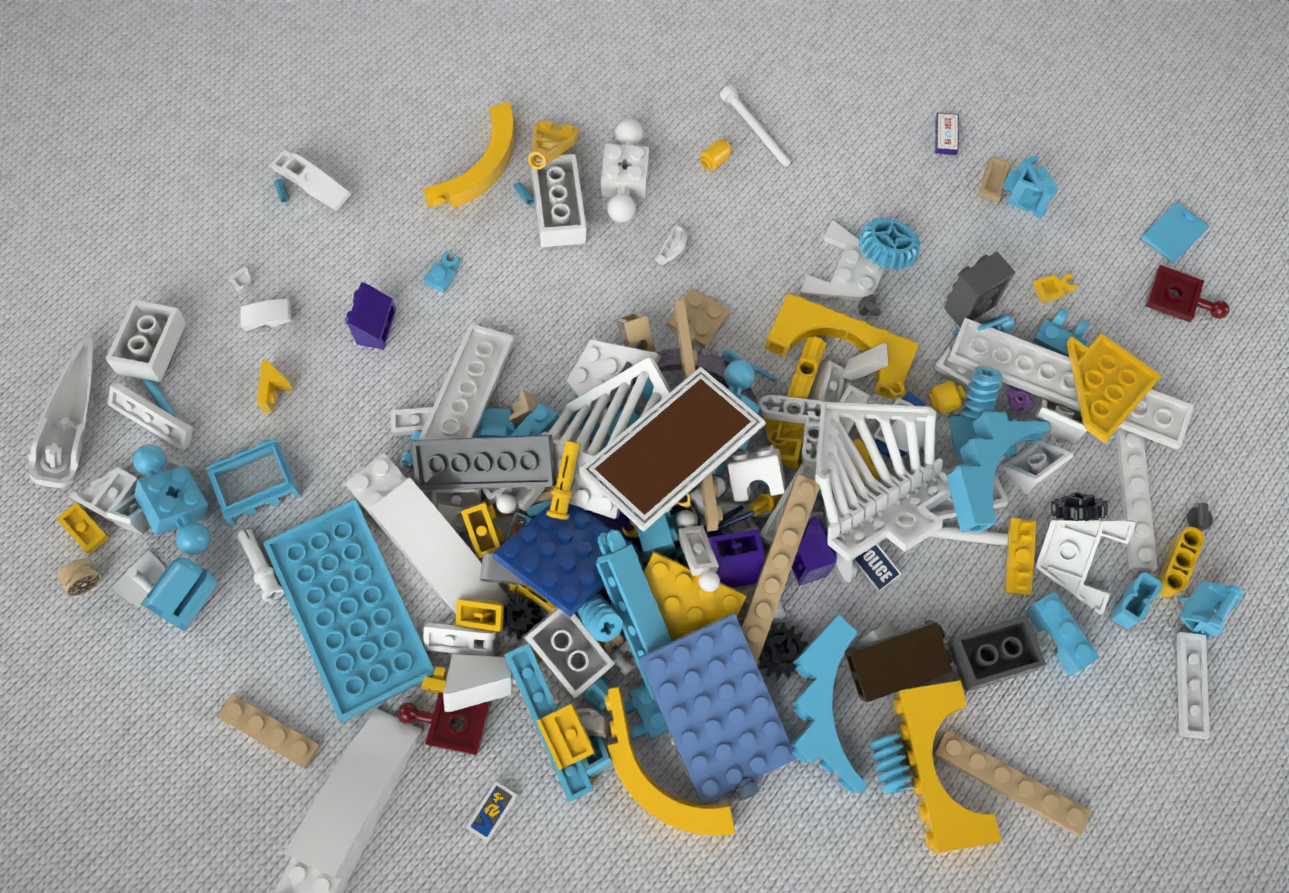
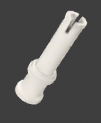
M247 529L248 535L242 531L237 535V538L254 570L253 579L261 588L263 601L270 602L280 598L284 594L283 588L279 586L276 580L275 570L268 566L253 531Z

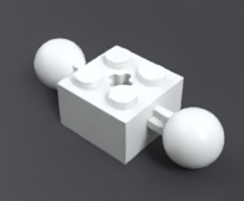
M634 119L620 121L615 129V137L620 144L605 143L601 195L612 197L608 202L607 212L610 218L618 223L628 222L635 215L636 205L632 198L646 199L649 147L636 146L642 140L643 129L640 123Z

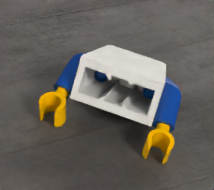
M895 382L901 389L899 393H895L889 388L891 396L902 397V399L897 398L894 405L926 407L925 403L913 393L904 390L905 387L902 382ZM890 419L900 455L903 457L909 453L906 425L902 420ZM916 421L919 450L920 448L925 450V421ZM879 426L873 436L877 438L874 442L880 454L890 457L881 426Z

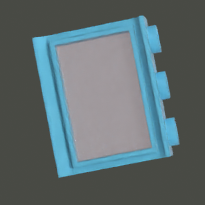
M276 439L262 441L254 448L241 450L235 456L225 460H217L211 466L205 468L221 507L223 517L231 526L236 525L235 516L244 512L249 517L255 516L258 513L256 507L267 502L272 507L281 504L279 497L292 492L296 498L301 497L283 450Z

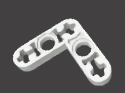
M777 395L763 396L759 402V413L763 418L805 424L801 455L802 462L808 467H816L818 438H812L808 432L813 429L819 430L820 416H815V410H820L821 412V403L823 402ZM768 404H772V410H767ZM780 405H783L782 412H780ZM797 406L800 412L798 414H790L787 408ZM805 408H808L807 415H804ZM811 446H816L815 459L810 458Z

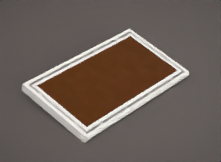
M700 367L582 466L580 473L635 523L639 529L645 531L766 423L758 414Z

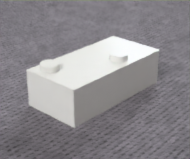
M576 154L560 155L542 169L531 167L541 247L586 244V222Z

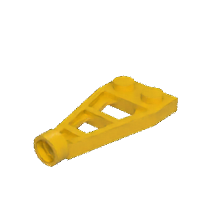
M547 119L538 120L532 130V150L528 157L529 165L534 169H542L545 165L575 145L580 136V128H575L571 124H555Z

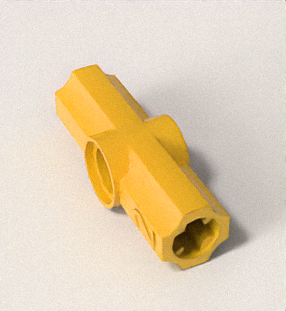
M815 336L807 337L786 397L808 399L827 345L821 338ZM801 370H809L811 374H805Z

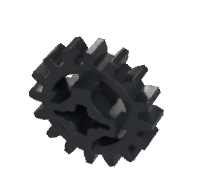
M1075 492L1069 496L1051 501L1052 516L1064 518V520H1098V518L1108 516V503L1103 501L1102 498L1095 499L1093 494L1088 495Z
M783 622L780 628H777L775 623H772L771 631H768L758 661H761L758 669L766 668V676L768 677L772 672L776 673V680L780 679L781 674L790 679L791 671L796 675L799 674L795 670L797 666L793 661L803 651V648L808 645V642H801L800 639L803 633L795 634V626L788 630ZM776 635H782V636H783L782 638H778V639L772 638L773 636H776ZM791 641L796 645L797 651L793 649ZM783 643H786L784 653L778 659H775L777 650L782 647ZM764 649L769 653L770 662L765 657ZM783 663L791 664L787 667H778L779 664Z

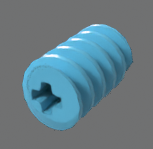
M977 366L975 371L978 373L971 374L970 378L974 382L968 384L971 390L966 392V396L970 399L964 401L967 407L962 409V413L965 416L978 419L985 411L994 410L1000 382L1003 378L1000 371L985 366Z
M599 591L575 613L592 637L598 641L612 640L621 632L623 627L621 617L613 610L612 606L609 605Z
M901 734L878 738L869 745L870 750L878 751L872 758L874 761L880 762L875 766V770L884 772L877 777L879 782L887 783L880 788L883 793L892 794L915 788L906 786V783L912 779V776L903 775V772L909 769V765H902L900 762L907 757L897 752L904 747L903 744L895 743V740L900 738Z

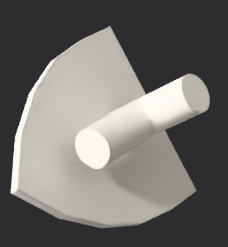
M149 550L127 570L112 588L129 602L142 606L141 602L166 570V567Z

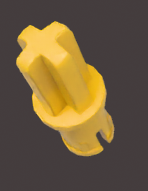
M770 492L762 493L757 497V500L748 505L750 511H755L756 517L764 512H770L778 504L783 494L771 496Z

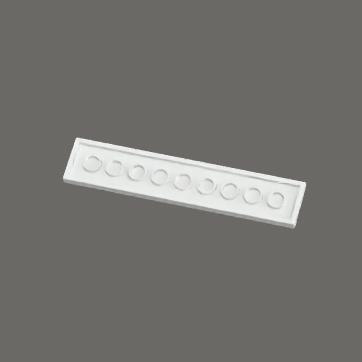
M964 318L947 361L975 371L977 366L994 368L1001 372L1003 376L1001 382L1081 412L1069 357L991 327L978 331L977 327L983 324ZM1151 389L1119 428L1178 450L1182 445L1194 405Z

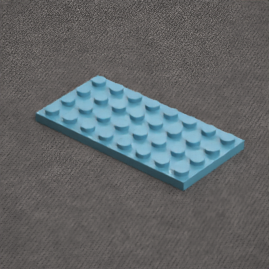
M356 499L263 542L341 723L421 684L424 676L433 678L435 669Z

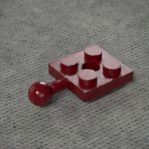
M1159 265L1156 269L1145 307L1187 322L1194 318L1197 307L1209 310L1210 314L1217 319L1226 317L1230 311V307L1225 301L1211 302L1200 298L1204 280ZM1170 290H1176L1180 297L1172 296Z
M439 692L434 713L420 711L414 704L404 703L398 708L397 716L404 724L413 723L415 720L430 723L425 743L427 746L478 756L491 704L484 702L455 711L445 712L443 693ZM457 717L464 718L466 722L465 727L461 731H454L451 728L452 721Z

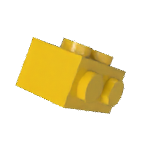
M487 500L462 509L461 513L478 559L482 558L483 554H493L502 543H505L502 529H496L494 520L497 519L494 506H488Z

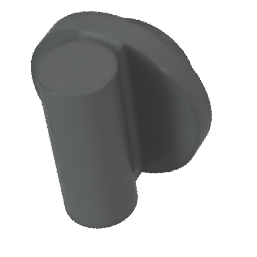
M871 294L868 297L864 296L858 304L860 315L865 316L869 312L873 316L880 315L881 310L875 304L876 296Z
M1199 503L1198 507L1189 510L1187 522L1191 527L1204 531L1212 525L1213 518L1208 511L1207 503Z

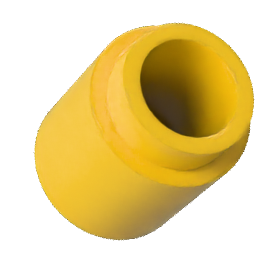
M725 139L714 141L700 154L701 165L706 170L715 171L730 158L732 153L731 145Z

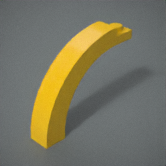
M510 101L489 107L492 135L481 159L462 175L452 180L423 188L428 208L441 206L446 202H450L452 209L462 206L485 193L501 177L510 162L515 144V128Z

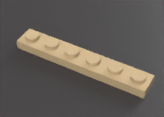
M948 731L943 733L933 754L935 757L1078 837L1082 836L1092 811Z

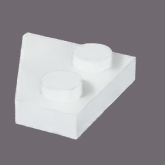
M117 467L108 472L103 478H98L89 483L91 486L80 493L74 492L69 497L103 518L112 521L107 517V512L131 496L136 489L138 478Z

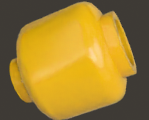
M952 380L932 386L931 393L928 394L932 409L942 415L959 410L962 407V399L966 398L962 386H956Z

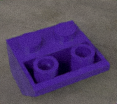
M361 282L359 289L354 292V304L352 310L347 313L346 324L349 326L351 335H353L357 345L384 350L397 310L391 297L367 283Z
M817 516L812 517L808 523L791 567L799 586L827 577L837 562V553L828 545L826 528L823 523L819 522Z
M759 529L708 538L718 563V569L715 573L719 576L721 583L731 588L757 584L764 562V551Z

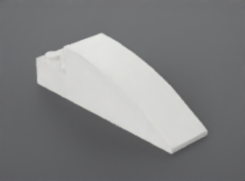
M385 453L381 454L345 483L353 497L455 615L457 599H495L507 607L510 606L509 597L498 583L480 580L482 563L410 477L407 479Z
M377 708L333 769L284 854L292 858L274 893H343L423 729L412 724H404L397 717Z

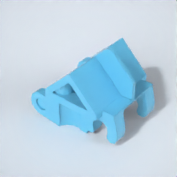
M1031 156L1022 161L1018 170L1009 172L1003 188L1012 192L1007 203L1027 212L1032 211L1036 217H1043L1047 212L1046 207L1051 198L1056 196L1058 189L1054 178L1049 176L1047 169H1044L1042 166L1039 168L1032 166V164L1037 163L1039 158L1038 156Z
M1200 581L1191 597H1180L1185 608L1179 617L1192 633L1206 635V640H1209L1214 635L1220 636L1225 628L1224 622L1237 606L1244 591L1235 585L1227 587L1219 583Z

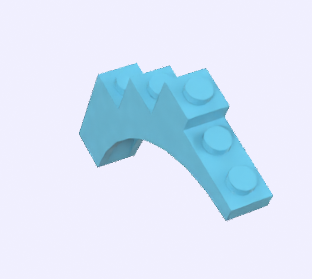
M995 410L983 412L973 422L976 437L969 439L968 443L960 448L963 464L955 467V470L946 476L961 533L983 532L997 523L993 507V483L996 469L1002 456L1010 446L1021 442L1036 441L1051 431L1049 422H1038L1036 419L1028 421L1008 420L1006 412H995Z
M838 614L826 624L793 661L797 666L795 670L803 678H810L811 681L791 703L796 707L794 712L802 720L806 721L808 719L810 722L790 745L794 749L793 755L802 763L806 761L808 763H815L819 758L821 760L819 765L827 773L832 774L833 772L840 778L838 783L848 793L853 791L854 793L861 794L868 785L853 769L842 750L835 730L832 710L833 686L838 666L847 647L858 633Z

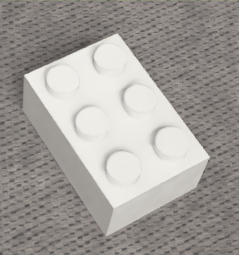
M133 300L106 357V361L116 374L161 382L186 325V321L179 309Z
M555 608L522 636L573 698L579 696L615 664L575 614L569 617L559 608Z

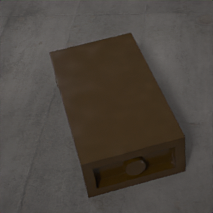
M927 620L924 621V625L859 648L854 646L847 648L845 656L859 699L868 703L953 672L951 667L953 659L949 650L945 648L943 642L945 634L941 625L935 621Z

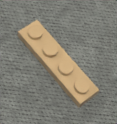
M233 694L217 716L219 719L305 769L309 767L321 745Z

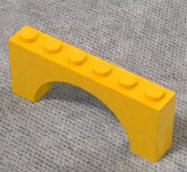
M787 293L767 337L765 349L787 357L795 345L806 340L807 337L814 336L839 338L855 345L862 352L886 343L888 366L875 371L876 384L874 393L896 401L897 397L890 395L889 388L895 393L900 392L901 389L895 382L900 381L904 383L919 344L910 338L894 335L887 329L871 326L866 321L848 317L843 312L830 310L823 304L807 301L800 295Z
M961 680L897 692L895 699H893V707L895 713L900 716L899 733L901 734V739L906 741L908 751H905L906 762L909 767H912L914 775L911 783L912 787H915L913 788L914 793L918 794L920 800L918 813L920 820L925 821L927 832L924 833V839L927 848L931 849L933 855L1002 842L995 814L975 813L956 803L944 790L935 772L932 750L936 731L948 715L967 707Z

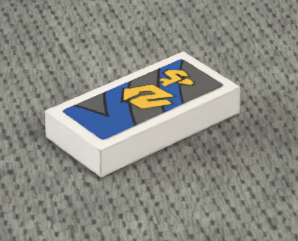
M495 781L469 821L466 829L489 843L518 798V795Z

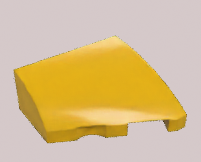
M762 417L766 423L764 426L770 445H773V449H779L782 465L798 470L802 464L801 455L805 424L770 420Z

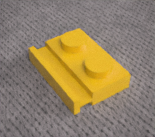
M573 703L536 721L559 770L595 753L594 747Z

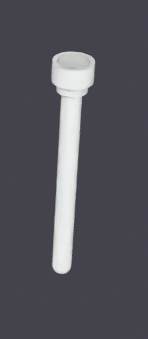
M733 85L726 86L721 91L720 98L726 104L734 106L783 166H789L791 163L790 159L739 100L737 89Z

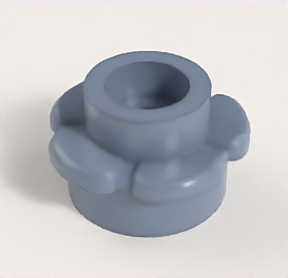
M747 778L737 784L738 789L735 791V794H738L741 801L760 792L757 786L759 782H752L751 778Z

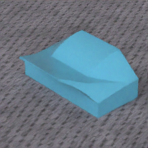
M486 408L474 438L510 436L519 425L510 421L509 416L512 415L510 409Z

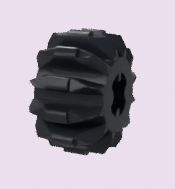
M522 596L518 598V603L516 604L512 598L509 599L510 607L504 605L505 614H503L502 631L508 630L507 637L509 638L513 637L516 633L518 641H521L522 634H526L536 625L535 623H539L542 620V617L537 615L540 612L539 606L532 607L534 603L532 599H529L524 604ZM524 614L525 620L516 622L515 617H521Z

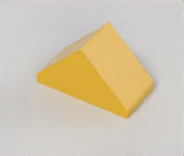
M457 599L456 625L500 632L503 628L504 605L495 599Z

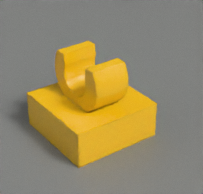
M436 666L433 678L424 676L421 687L426 692L444 693L448 675L446 668Z

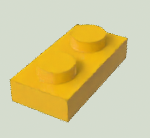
M77 502L56 518L89 555L110 539Z

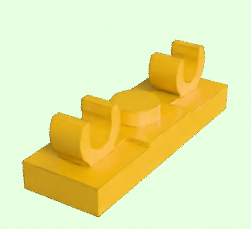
M1009 518L1004 593L1032 595L1036 520Z

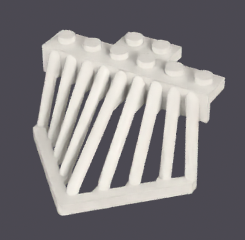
M652 357L644 359L566 404L564 412L549 432L539 434L552 435L556 474H559L565 440L575 442L576 432L587 415L592 411L593 401L599 398L576 442L581 443L573 477L574 485L572 491L574 496L570 499V504L613 519L619 517L620 510L580 473V468L603 450L606 435L627 391L631 388L634 377L638 376L608 444L625 431L649 378L654 385V389L640 418L672 391ZM619 387L591 445L589 446L590 435L594 430L600 416L602 415L607 403L611 400L612 390ZM580 409L575 418L573 419V421L571 422V424L569 425V427L567 428V430L565 431L564 435L561 437L560 432L562 431L564 426L567 424L570 418L576 414L575 411Z
M840 402L821 403L815 482L820 485L830 524L828 526V545L848 562L885 538H888L906 552L942 528L943 521L929 510L950 498L951 493L946 478L947 475L942 472L943 460L938 458L934 461L936 411L932 408L925 406ZM840 417H849L855 421L856 427L883 484L872 476L842 425ZM865 418L877 419L880 422L897 479L889 473L865 423ZM890 419L902 420L906 425L912 475L905 470ZM916 421H925L924 468L920 464ZM857 470L859 471L861 477L863 478V480H864V482L866 483V485H867V487L869 488V490L866 489V487L864 486V484H863V482H862V480H861V478H860V476H859ZM850 480H851V482H852V484H853V486H854V488H855V490H856V492H857V494H858V496H859V498H860L861 500H859V499L856 497V494H855V492H854V490H853V487H852V485H851V483H850ZM833 494H834V497H835V500H836V503H837V506H838V509H839V513H840L841 518L838 517L837 510H836V506H835V502H834V498H833Z

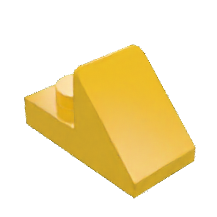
M262 360L257 405L263 413H273V406L277 404L278 400L277 391H293V388L288 380L270 362Z

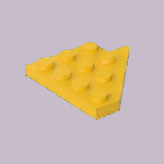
M1102 333L1089 348L1071 336L1066 344L1084 428L1106 443L1162 376Z
M655 551L652 552L643 571L648 579V585L653 597L657 601L662 619L668 628L671 641L732 613L737 617L747 597L746 594L721 582L715 591H704L699 584L701 575L692 576L689 567Z

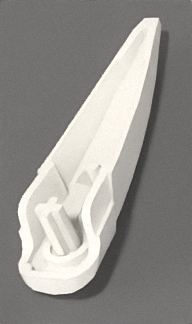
M84 336L79 342L39 419L38 429L28 453L29 476L36 484L62 488L68 486L74 479L83 447L82 438L91 388L93 338Z

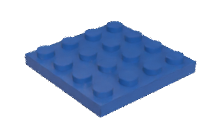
M570 503L567 512L569 515L568 520L547 516L546 513L550 510V504L493 552V559L571 617L605 586L596 566L598 557L602 556L597 537H599L600 533H609L612 529L583 508ZM624 539L626 545H631L629 541ZM632 544L634 551L638 555L639 549Z

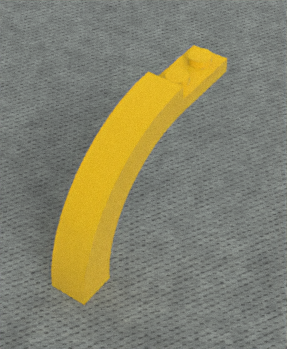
M621 685L610 687L608 689L609 694L605 695L607 710H612L614 721H610L612 737H617L618 741L610 742L608 749L615 770L630 795L651 815L679 830L712 836L735 834L730 802L703 805L686 801L665 791L651 779L640 764L632 745Z

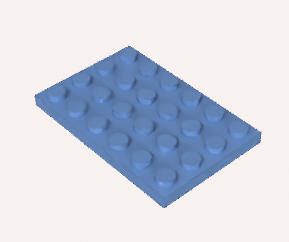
M735 614L727 615L637 657L701 804L704 805L738 788L737 784L747 778L754 780L797 759L792 753L793 748L790 745V741Z

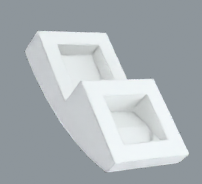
M268 300L240 307L241 328L249 331L266 324L273 328L290 322V300Z

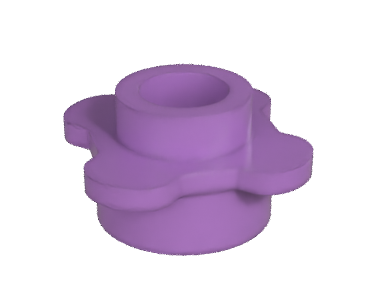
M1010 389L1007 392L1010 408L1013 411L1030 410L1033 407V402L1030 400L1031 393L1024 390Z

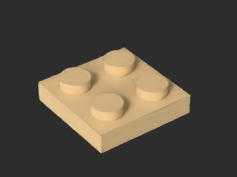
M691 288L684 297L685 307L690 308L691 323H688L689 329L694 331V343L705 349L730 315V310ZM673 312L666 321V326L677 332Z

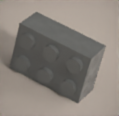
M998 251L990 256L984 255L977 261L976 265L971 268L967 266L958 273L959 278L953 284L952 292L947 296L948 300L944 309L961 328L964 318L974 321L997 306L1015 271Z
M1027 615L954 636L947 643L965 692L1029 674L1047 665Z

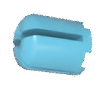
M176 558L168 565L143 599L141 605L185 632L215 591L217 582L212 573L203 569L192 560Z

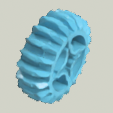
M881 216L880 219L874 218L872 221H868L860 233L858 246L861 247V253L866 254L865 259H871L872 264L876 263L880 265V268L886 267L889 271L892 268L899 271L900 268L906 270L908 266L915 262L920 253L921 241L918 239L919 235L914 233V229L907 227V223L902 224L899 220L895 221L891 217L885 219Z

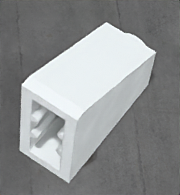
M452 654L443 693L445 712L512 695L513 684H516L505 657Z

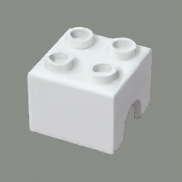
M773 445L759 447L755 453L749 454L748 450L745 452H734L728 463V470L735 502L749 500L748 495L751 493L750 483L754 480L766 482L771 496L784 494L786 482L778 448L773 449Z

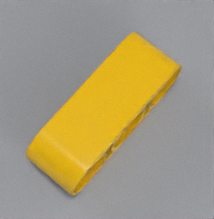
M1187 527L1173 538L1157 578L1162 582L1159 593L1161 596L1166 598L1173 597L1188 585L1204 543L1203 533L1199 529ZM1185 538L1190 540L1191 545L1185 541ZM1176 558H1178L1179 560H1181V562L1183 563V566H1181V565H1179V564L1177 563ZM1168 579L1174 583L1175 588L1169 585Z

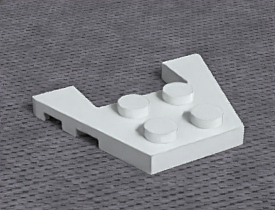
M832 220L824 241L845 249L830 283L807 275L799 295L802 297L815 295L824 299L838 297L842 298V300L860 302L864 296L868 297L871 294H875L886 267L880 268V265L872 264L871 259H865L866 254L861 253V247L858 246L859 239Z
M590 340L566 381L580 397L627 370L630 363L636 365L648 357L654 358L655 362L658 363L661 356L654 352ZM599 398L593 401L592 411ZM605 407L602 415L598 420V423L600 425L604 419L608 407Z
M1052 519L1035 567L1061 587L1063 586L1074 594L1080 601L1093 608L1095 612L1103 615L1110 592L1084 584L1101 536L1128 544L1136 522L1132 520L1074 521L1072 519Z

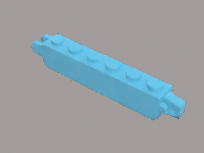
M618 530L600 533L597 541L602 556L598 557L596 566L612 605L623 621L622 629L650 697L656 701L637 657L672 642L668 628L662 619L657 601L653 597L648 585V579L644 575L638 555L634 551L632 544L626 545L624 538L621 536L622 534Z

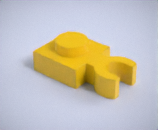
M1056 274L1035 280L1032 285L1041 304L1061 299L1065 293H1073L1077 289L1078 284L1069 285L1067 281L1072 279L1073 274H1066L1060 280H1058Z

